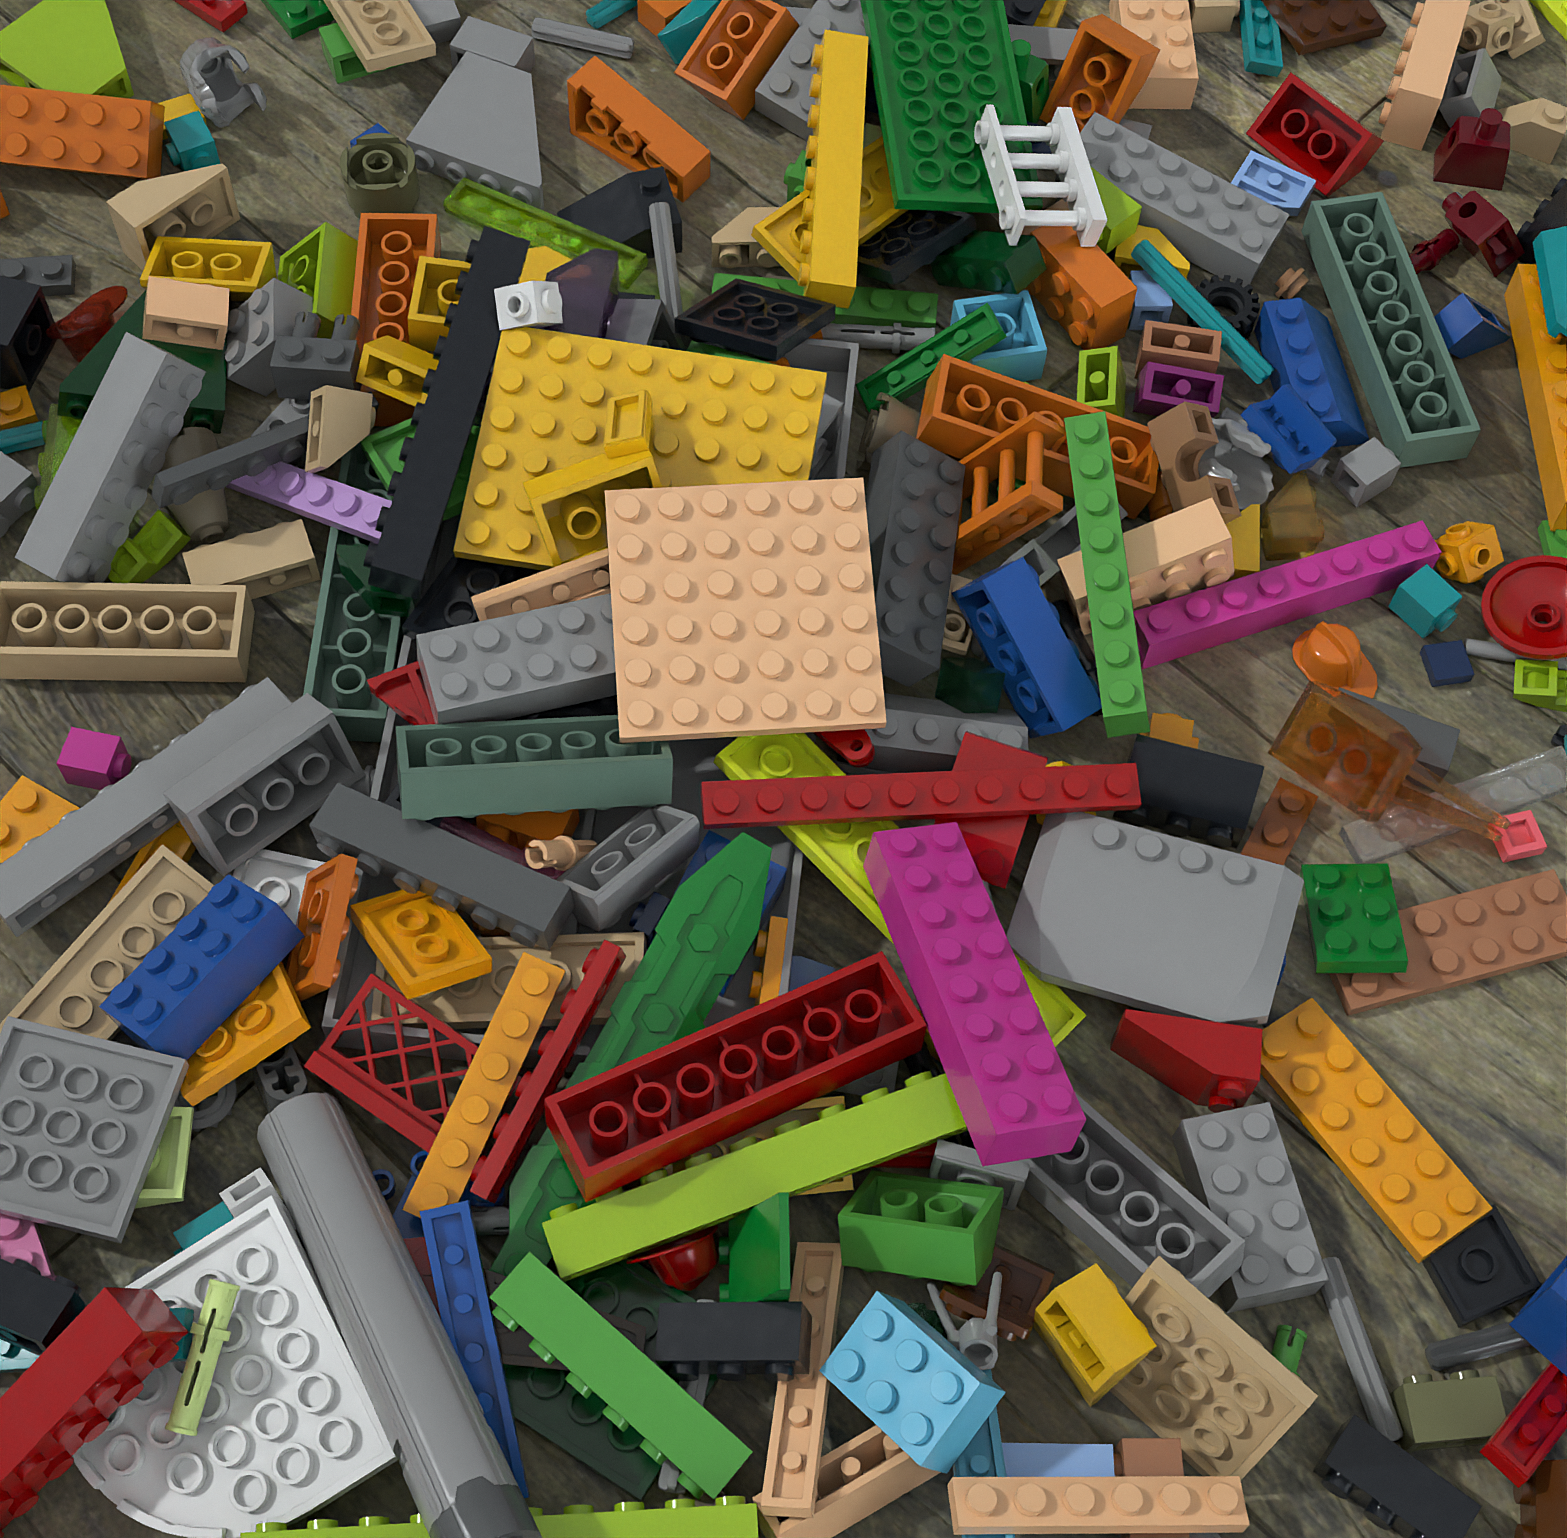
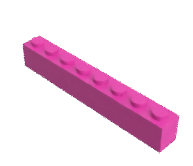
M1422 520L1134 611L1141 668L1143 670L1398 588L1401 583L1426 564L1433 569L1441 554V550Z

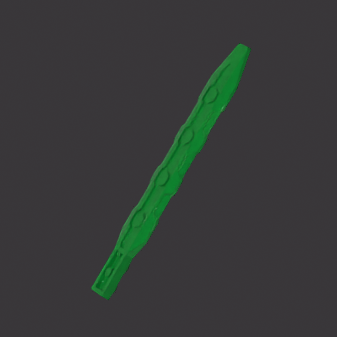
M742 832L678 887L655 928L656 936L631 980L625 981L609 1009L611 1012L609 1019L584 1063H579L565 1089L705 1028L703 1022L728 977L736 973L759 931L772 853L771 847ZM548 1126L538 1144L532 1145L509 1186V1235L489 1269L504 1276H508L529 1251L547 1266L553 1255L542 1223L551 1220L550 1211L571 1203H577L578 1209L597 1203L596 1199L585 1202Z

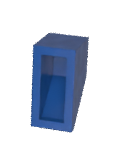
M1463 292L1434 316L1448 352L1460 359L1504 343L1511 338L1491 309Z

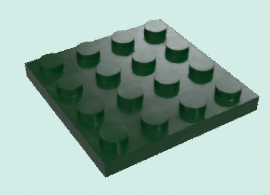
M630 1258L564 1282L592 1308L645 1326L644 1354L662 1371L664 1370L654 1361L659 1304L697 1302L674 1286H666L657 1275L638 1263L627 1264V1260ZM503 1364L515 1421L638 1502L644 1500L659 1476L662 1467L639 1447L645 1439L644 1436L631 1425L625 1432L619 1429L602 1413L608 1405L594 1391L586 1399L565 1380L571 1372L570 1370ZM710 1374L705 1401L719 1381L717 1374Z

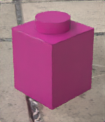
M71 727L56 764L66 783L101 790L108 785L117 783L129 774L131 756L120 736Z

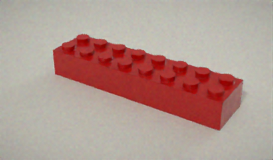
M881 951L544 1098L546 1124L585 1202H588L921 1051L927 1024Z

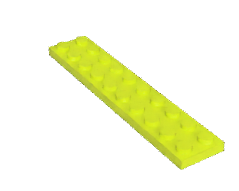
M805 733L739 736L719 752L713 761L730 780L846 775ZM893 821L777 826L893 943L863 864L873 832L900 828ZM1014 954L1019 961L1021 971L1052 1042L1056 1047L1087 1015L1057 985L1041 981L1029 971L1030 966Z

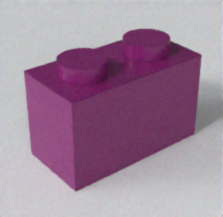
M1148 361L1138 374L1132 412L1160 416L1185 401L1207 406L1211 418H1214L1219 413L1224 375Z

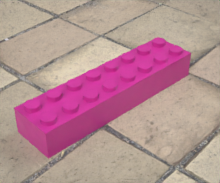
M957 822L873 832L863 867L982 1166L1070 1152L1085 1124L1086 1117Z

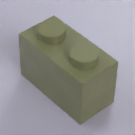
M1464 1370L1450 1374V1380L1433 1381L1431 1374H1419L1404 1378V1384L1390 1394L1403 1430V1437L1399 1440L1401 1448L1406 1452L1485 1445L1506 1418L1497 1375L1480 1377L1478 1370Z

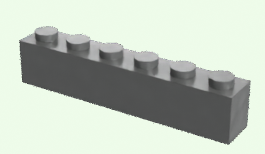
M338 782L309 825L317 841V847L326 855L334 858L339 854H345L357 858L356 866L365 873L372 876H378L381 873L390 877L398 887L408 893L416 894L417 891L431 896L432 900L443 909L454 912L456 909L462 910L470 914L476 923L487 929L493 930L497 926L508 931L514 940L526 947L533 948L536 944L550 950L576 906L570 886L425 821L402 819V811Z

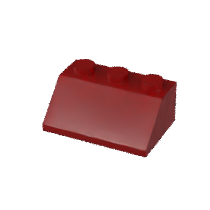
M1291 72L1246 132L1249 137L1289 168L1315 179V188L1327 197L1360 173L1384 142L1383 139L1317 89Z

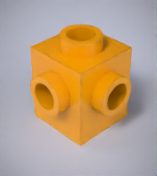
M1466 521L1450 526L1446 529V534L1435 540L1441 550L1436 567L1442 578L1457 580L1463 584L1473 583L1482 579L1485 572L1504 561L1494 525Z

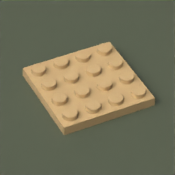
M1158 1256L1125 1297V1303L1136 1318L1145 1325L1149 1336L1157 1346L1124 1376L1110 1392L1160 1438H1181L1182 1458L1202 1476H1240L1241 1481L1304 1414L1318 1395L1305 1385L1299 1376L1288 1370L1257 1339L1245 1332L1217 1304L1211 1302L1185 1279L1179 1270L1173 1268L1161 1256Z

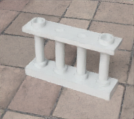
M986 105L981 120L976 122L974 138L975 142L980 144L999 209V224L1001 229L1005 230L1009 246H1017L1025 226H1068L1076 231L1081 247H1095L1106 225L1107 216L1072 108L1057 107L1052 121L1046 126L1000 125L994 105ZM1005 141L1045 142L1047 146H1050L1052 154L1008 153ZM1013 169L1054 170L1059 175L1061 182L1016 181ZM1022 197L1063 198L1067 202L1070 211L1025 210Z

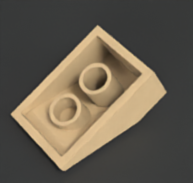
M223 163L138 181L106 201L123 253L142 271L157 236L211 239L240 220L228 169Z

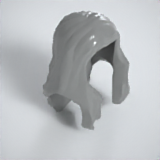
M214 37L199 38L183 53L180 59V69L189 93L192 95L200 112L212 120L214 125L219 128L229 126L234 118L253 103H256L264 112L267 98L258 83H242L235 75L232 61L243 73L246 74L250 67L245 55L231 45L222 44Z
M1212 418L1219 443L1210 447L1202 454L1198 465L1200 478L1211 475L1230 479L1241 511L1251 504L1263 506L1266 503L1269 492L1274 490L1272 484L1273 473L1270 471V465L1262 459L1264 455L1271 451L1272 446L1264 443L1257 434L1250 432L1245 425L1231 419Z

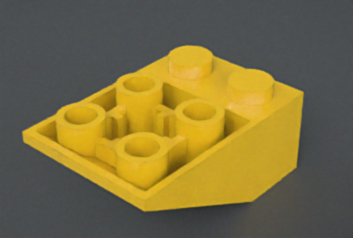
M1097 1263L1054 1288L1035 1309L1034 1329L1090 1407L1095 1405L1157 1346L1149 1336L1145 1325L1136 1318L1118 1293L1116 1285L1111 1279L1106 1277Z

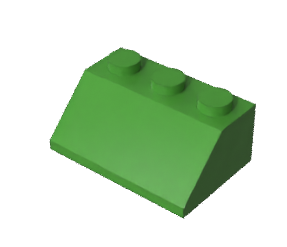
M872 1170L838 1214L842 1265L860 1268L865 1272L883 1271L903 1274L911 1279L929 1278L949 1281L957 1286H977L992 1261L1004 1197L1003 1187Z

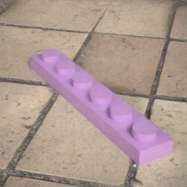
M284 462L268 466L258 475H245L232 480L226 486L227 488L377 544L382 532L375 530L382 506L390 508L392 501L315 473H307L304 469Z

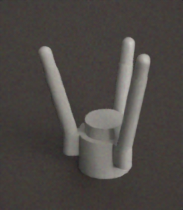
M1000 1272L993 1274L986 1318H972L960 1330H956L952 1318L945 1308V1302L939 1298L940 1292L936 1283L933 1281L928 1282L927 1288L946 1332L947 1340L980 1370L994 1368L998 1358L997 1316L1002 1274Z

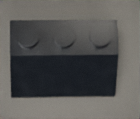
M1137 734L1127 763H1136L1141 806L1137 810L1114 811L1113 817L1121 818L1134 826L1148 825L1163 829L1168 834L1176 837L1190 836L1206 840L1215 847H1233L1237 849L1247 829L1264 766Z

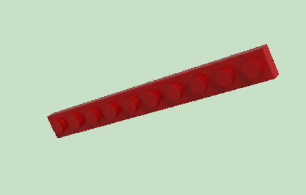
M1136 763L701 782L700 786L703 829L1137 810L1141 806Z

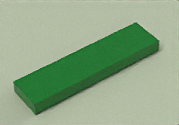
M986 303L860 381L855 386L868 412L870 413L871 409L879 411L882 402L875 399L880 392L903 402L926 387L929 377L943 354L968 362L1007 336L992 308Z

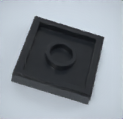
M1495 1204L1491 1205L1493 1209L1487 1216L1422 1261L1458 1328L1535 1294L1542 1285Z

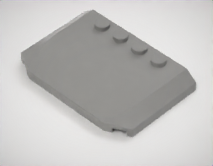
M1051 813L1045 816L1006 936L1014 954L1030 966L1029 971L1041 981L1158 1014L1226 1024L1258 1020L1257 1024L1267 1023L1304 880L1283 865L1088 813Z

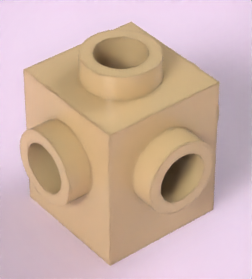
M1486 0L1470 6L1458 45L1471 52L1485 48L1490 57L1511 48L1515 14L1503 9L1500 4Z

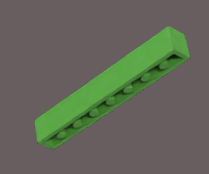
M1106 412L1064 418L1102 713L1107 738L1150 732Z

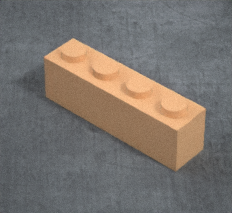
M875 1425L821 1457L813 1518L765 1516L760 1506L762 1492L752 1497L753 1503H757L758 1523L766 1538H832L941 1472L920 1467L888 1435Z

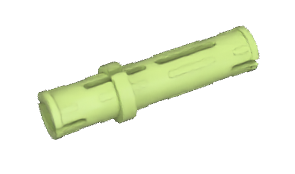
M209 1279V1287L198 1323H192L190 1333H193L194 1337L180 1378L169 1421L165 1426V1429L190 1436H197V1428L223 1341H229L231 1331L227 1330L237 1293L241 1287L215 1279Z

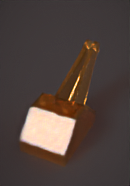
M1308 682L1268 751V754L1367 822H1379L1386 808L1392 802L1476 832L1493 841L1499 842L1503 834L1493 826L1462 810L1402 785L1406 775H1409L1489 823L1503 829H1508L1511 824L1500 813L1477 802L1416 762L1423 748L1405 726L1373 705L1322 682Z

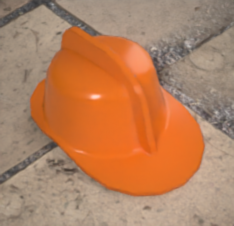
M1322 621L1315 628L1304 631L1296 638L1292 648L1293 660L1317 692L1328 703H1332L1339 687L1371 699L1374 697L1378 687L1377 674L1369 660L1362 653L1360 641L1352 630L1340 624H1327Z

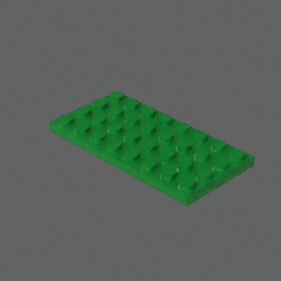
M860 0L866 36H868L869 57L894 209L999 213L980 144L975 142L974 130L976 122L982 118L986 105H994L1000 125L1028 126L1004 1ZM1005 141L1008 153H1033L1031 141ZM1013 169L1016 181L1039 182L1036 169ZM1022 197L1025 210L1042 209V197Z

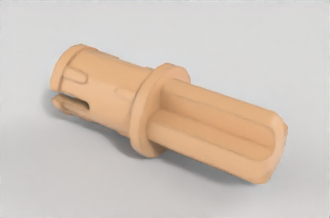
M558 836L549 841L533 840L529 843L532 848H526L525 858L528 865L533 869L554 867L559 871H567L574 867L580 859L592 851L598 844L593 840H573L569 836Z

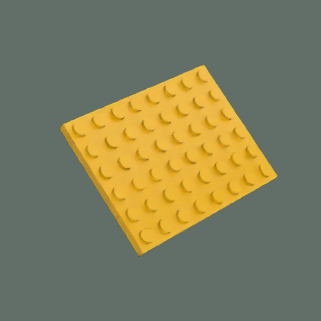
M530 327L502 330L453 550L455 557L541 571L554 568L522 482L605 453L603 445L608 399L637 391L648 390L652 400L649 451L653 456L662 487L809 480L827 373Z

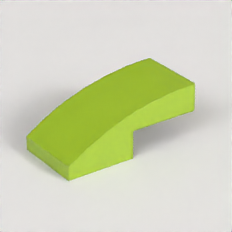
M158 509L133 539L127 537L126 541L118 548L110 564L111 570L108 578L113 583H143L165 566L191 538L167 513Z
M1515 659L1513 698L1538 707L1567 712V670H1558V661Z

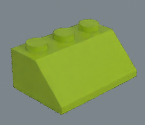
M324 222L280 256L278 280L312 297V313H315L321 319L317 338L331 339L336 316L344 314L343 325H345L347 316L351 315L358 240L327 222Z

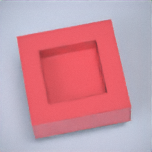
M1531 810L1492 818L1487 825L1503 863L1540 855L1547 848V844Z

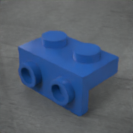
M1290 384L1281 386L1270 399L1250 404L1241 414L1248 424L1249 431L1257 434L1264 443L1272 446L1271 452L1274 462L1289 474L1311 468L1337 442L1336 438Z

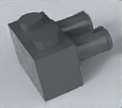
M305 312L297 313L292 336L277 335L270 362V370L278 397L311 400V392L325 385L360 391L362 384L356 382L361 360L356 340L360 329V321L355 316L348 315L346 324L343 325L344 314L337 315L334 320L331 339L317 338L318 330L321 326L320 317L315 313L308 312L307 320L304 322Z

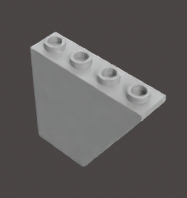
M466 51L406 139L407 147L409 145L413 149L416 167L420 171L449 179L453 183L471 187L486 195L495 196L515 203L519 207L541 213L544 209L532 75L531 73Z

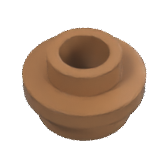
M1290 267L1275 283L1279 288L1275 296L1277 298L1282 296L1284 299H1292L1309 282V279L1304 275L1306 270L1301 267L1295 272Z

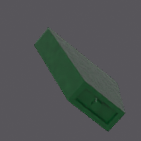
M146 290L60 384L57 407L58 416L83 420L125 333L128 332L142 339ZM227 332L223 350L142 339L206 371L202 379L201 390L197 397L191 401L183 417L182 428L204 427L213 433L221 434L225 414V352Z

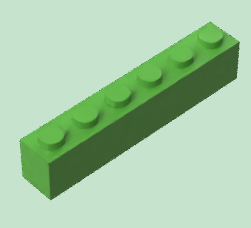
M530 1251L489 1297L497 1304V1307L491 1312L512 1332L520 1325L532 1335L534 1339L528 1346L549 1365L556 1358L571 1371L565 1380L586 1399L593 1391L608 1405L602 1413L623 1432L631 1425L644 1436L645 1439L639 1447L659 1465L662 1466L667 1458L682 1471L676 1480L698 1500L705 1492L714 1500L752 1454L753 1451Z

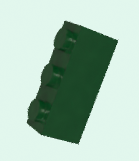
M977 230L965 236L960 244L951 246L937 255L936 260L930 263L932 274L939 285L1016 295L1047 269L1035 236L1021 235L1017 246H1009L1006 233Z

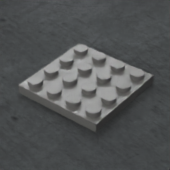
M7 1016L0 1033V1213L121 1243L189 1068L186 1059Z

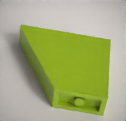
M43 0L0 31V77L12 86L119 98H130L134 95L105 0Z

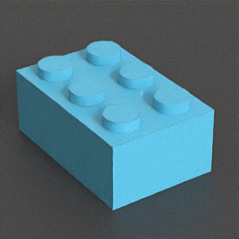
M876 1291L819 1370L920 1467L945 1474L949 1472L1006 1393L904 1301L880 1291Z

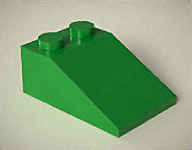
M779 1192L731 1219L728 1225V1236H719V1265H728V1283H719V1302H789L791 1290L789 1192Z

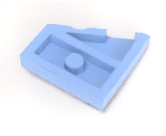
M1251 150L1231 184L1290 214L1289 216H1298L1314 190L1316 180Z

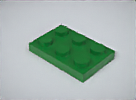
M1388 863L1301 864L1300 877L1304 880L1302 893L1316 973H1406L1408 957Z

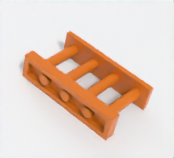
M1034 411L958 461L965 465L966 468L952 574L957 575L1063 511V496L1043 486L1042 480L1044 448L1065 435L1064 427ZM1027 460L1026 484L1015 490L1016 466ZM999 478L998 501L988 507L989 483ZM972 495L971 518L961 524L963 500Z

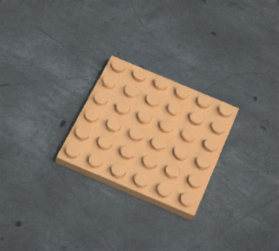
M863 478L605 490L620 743L885 728L887 721Z

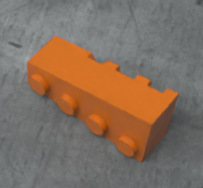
M597 56L592 57L567 80L571 134L633 172L664 167L673 197L683 203L710 178L711 151Z

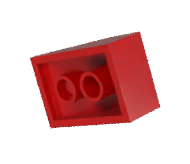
M966 731L952 771L1046 767L1049 757ZM1030 815L935 819L934 825L957 822L981 879L984 882L1005 889L1011 876Z
M1125 1009L1111 1040V1051L1195 1105L1208 1106V1109L1215 1113L1242 1108L1260 1081L1262 1029Z

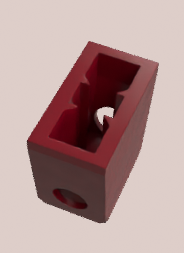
M1486 108L1481 112L1479 118L1471 116L1457 118L1434 153L1433 181L1498 191L1502 190L1510 153L1511 125L1506 121H1502V114L1498 110Z
M1475 190L1468 192L1464 197L1459 192H1453L1443 201L1442 209L1446 212L1444 217L1450 228L1459 236L1460 243L1495 278L1525 253L1509 220Z

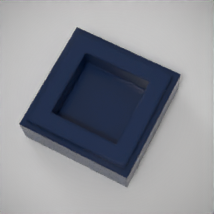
M1462 640L1423 645L1419 652L1432 687L1471 682L1475 675Z

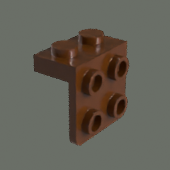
M995 1244L992 1261L977 1286H957L946 1281L939 1298L947 1302L946 1310L960 1318L970 1320L974 1315L985 1319L993 1274L1000 1272L1002 1274V1283L997 1316V1335L1014 1342L1018 1337L1028 1339L1034 1325L1035 1309L1044 1300L1055 1271Z

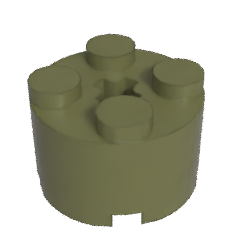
M371 133L356 139L357 144L348 150V146L344 149L340 157V169L347 202L354 210V214L358 219H360L361 213H413V207L419 199L420 186L415 155L409 145L406 147L399 142V137L392 134Z

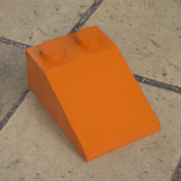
M1103 14L1082 20L1040 119L1049 123L1052 121L1057 107H1071L1079 133L1094 112L1119 124L1144 86L1160 49Z

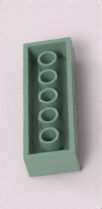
M618 715L396 726L397 772L402 819L426 821L435 817L461 816L464 818H474L485 814L505 813L508 815H520L524 812L536 811L562 813L570 809L594 808L597 810H608L613 807L622 806L648 808L657 804L672 803L673 756L669 742L620 743Z

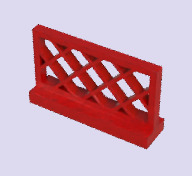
M371 973L318 1050L313 1052L304 1067L429 1153L443 1124L432 1115L443 1113L445 1120L451 1107L448 1103L444 1079L466 1075L468 1069L443 1074L439 1046L456 1043L464 1048L468 1069L474 1058L473 1055L475 1056L479 1046L412 999L407 1000L402 992L376 974ZM374 988H377L390 998L393 1017L368 1021L365 1001ZM398 1004L411 1013L400 1015ZM359 1011L360 1023L349 1025ZM419 1017L427 1023L430 1043L405 1047L401 1020ZM394 1022L398 1049L373 1053L369 1026ZM362 1028L366 1055L349 1058L334 1048L344 1031ZM436 1030L449 1039L438 1041ZM432 1048L436 1075L411 1080L407 1052ZM399 1054L404 1081L386 1084L377 1076L375 1058ZM367 1060L369 1071L356 1062ZM518 1075L506 1103L517 1089L523 1077L522 1075ZM437 1080L442 1107L424 1110L415 1104L412 1085ZM405 1086L407 1098L393 1088Z

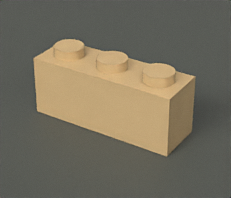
M302 519L292 522H281L274 527L253 533H242L232 539L211 545H200L193 550L182 553L191 584L246 585L251 600L321 580Z

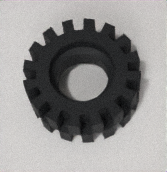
M1218 275L1212 276L1210 282L1207 279L1201 281L1200 287L1197 285L1195 289L1212 306H1223L1231 309L1236 315L1223 317L1247 340L1254 328L1260 309V303H1257L1259 299L1258 294H1251L1253 287L1248 284L1243 288V280L1237 278L1235 283L1230 282V275H1224L1223 281L1219 280ZM1188 315L1187 323L1191 324V327L1201 328Z

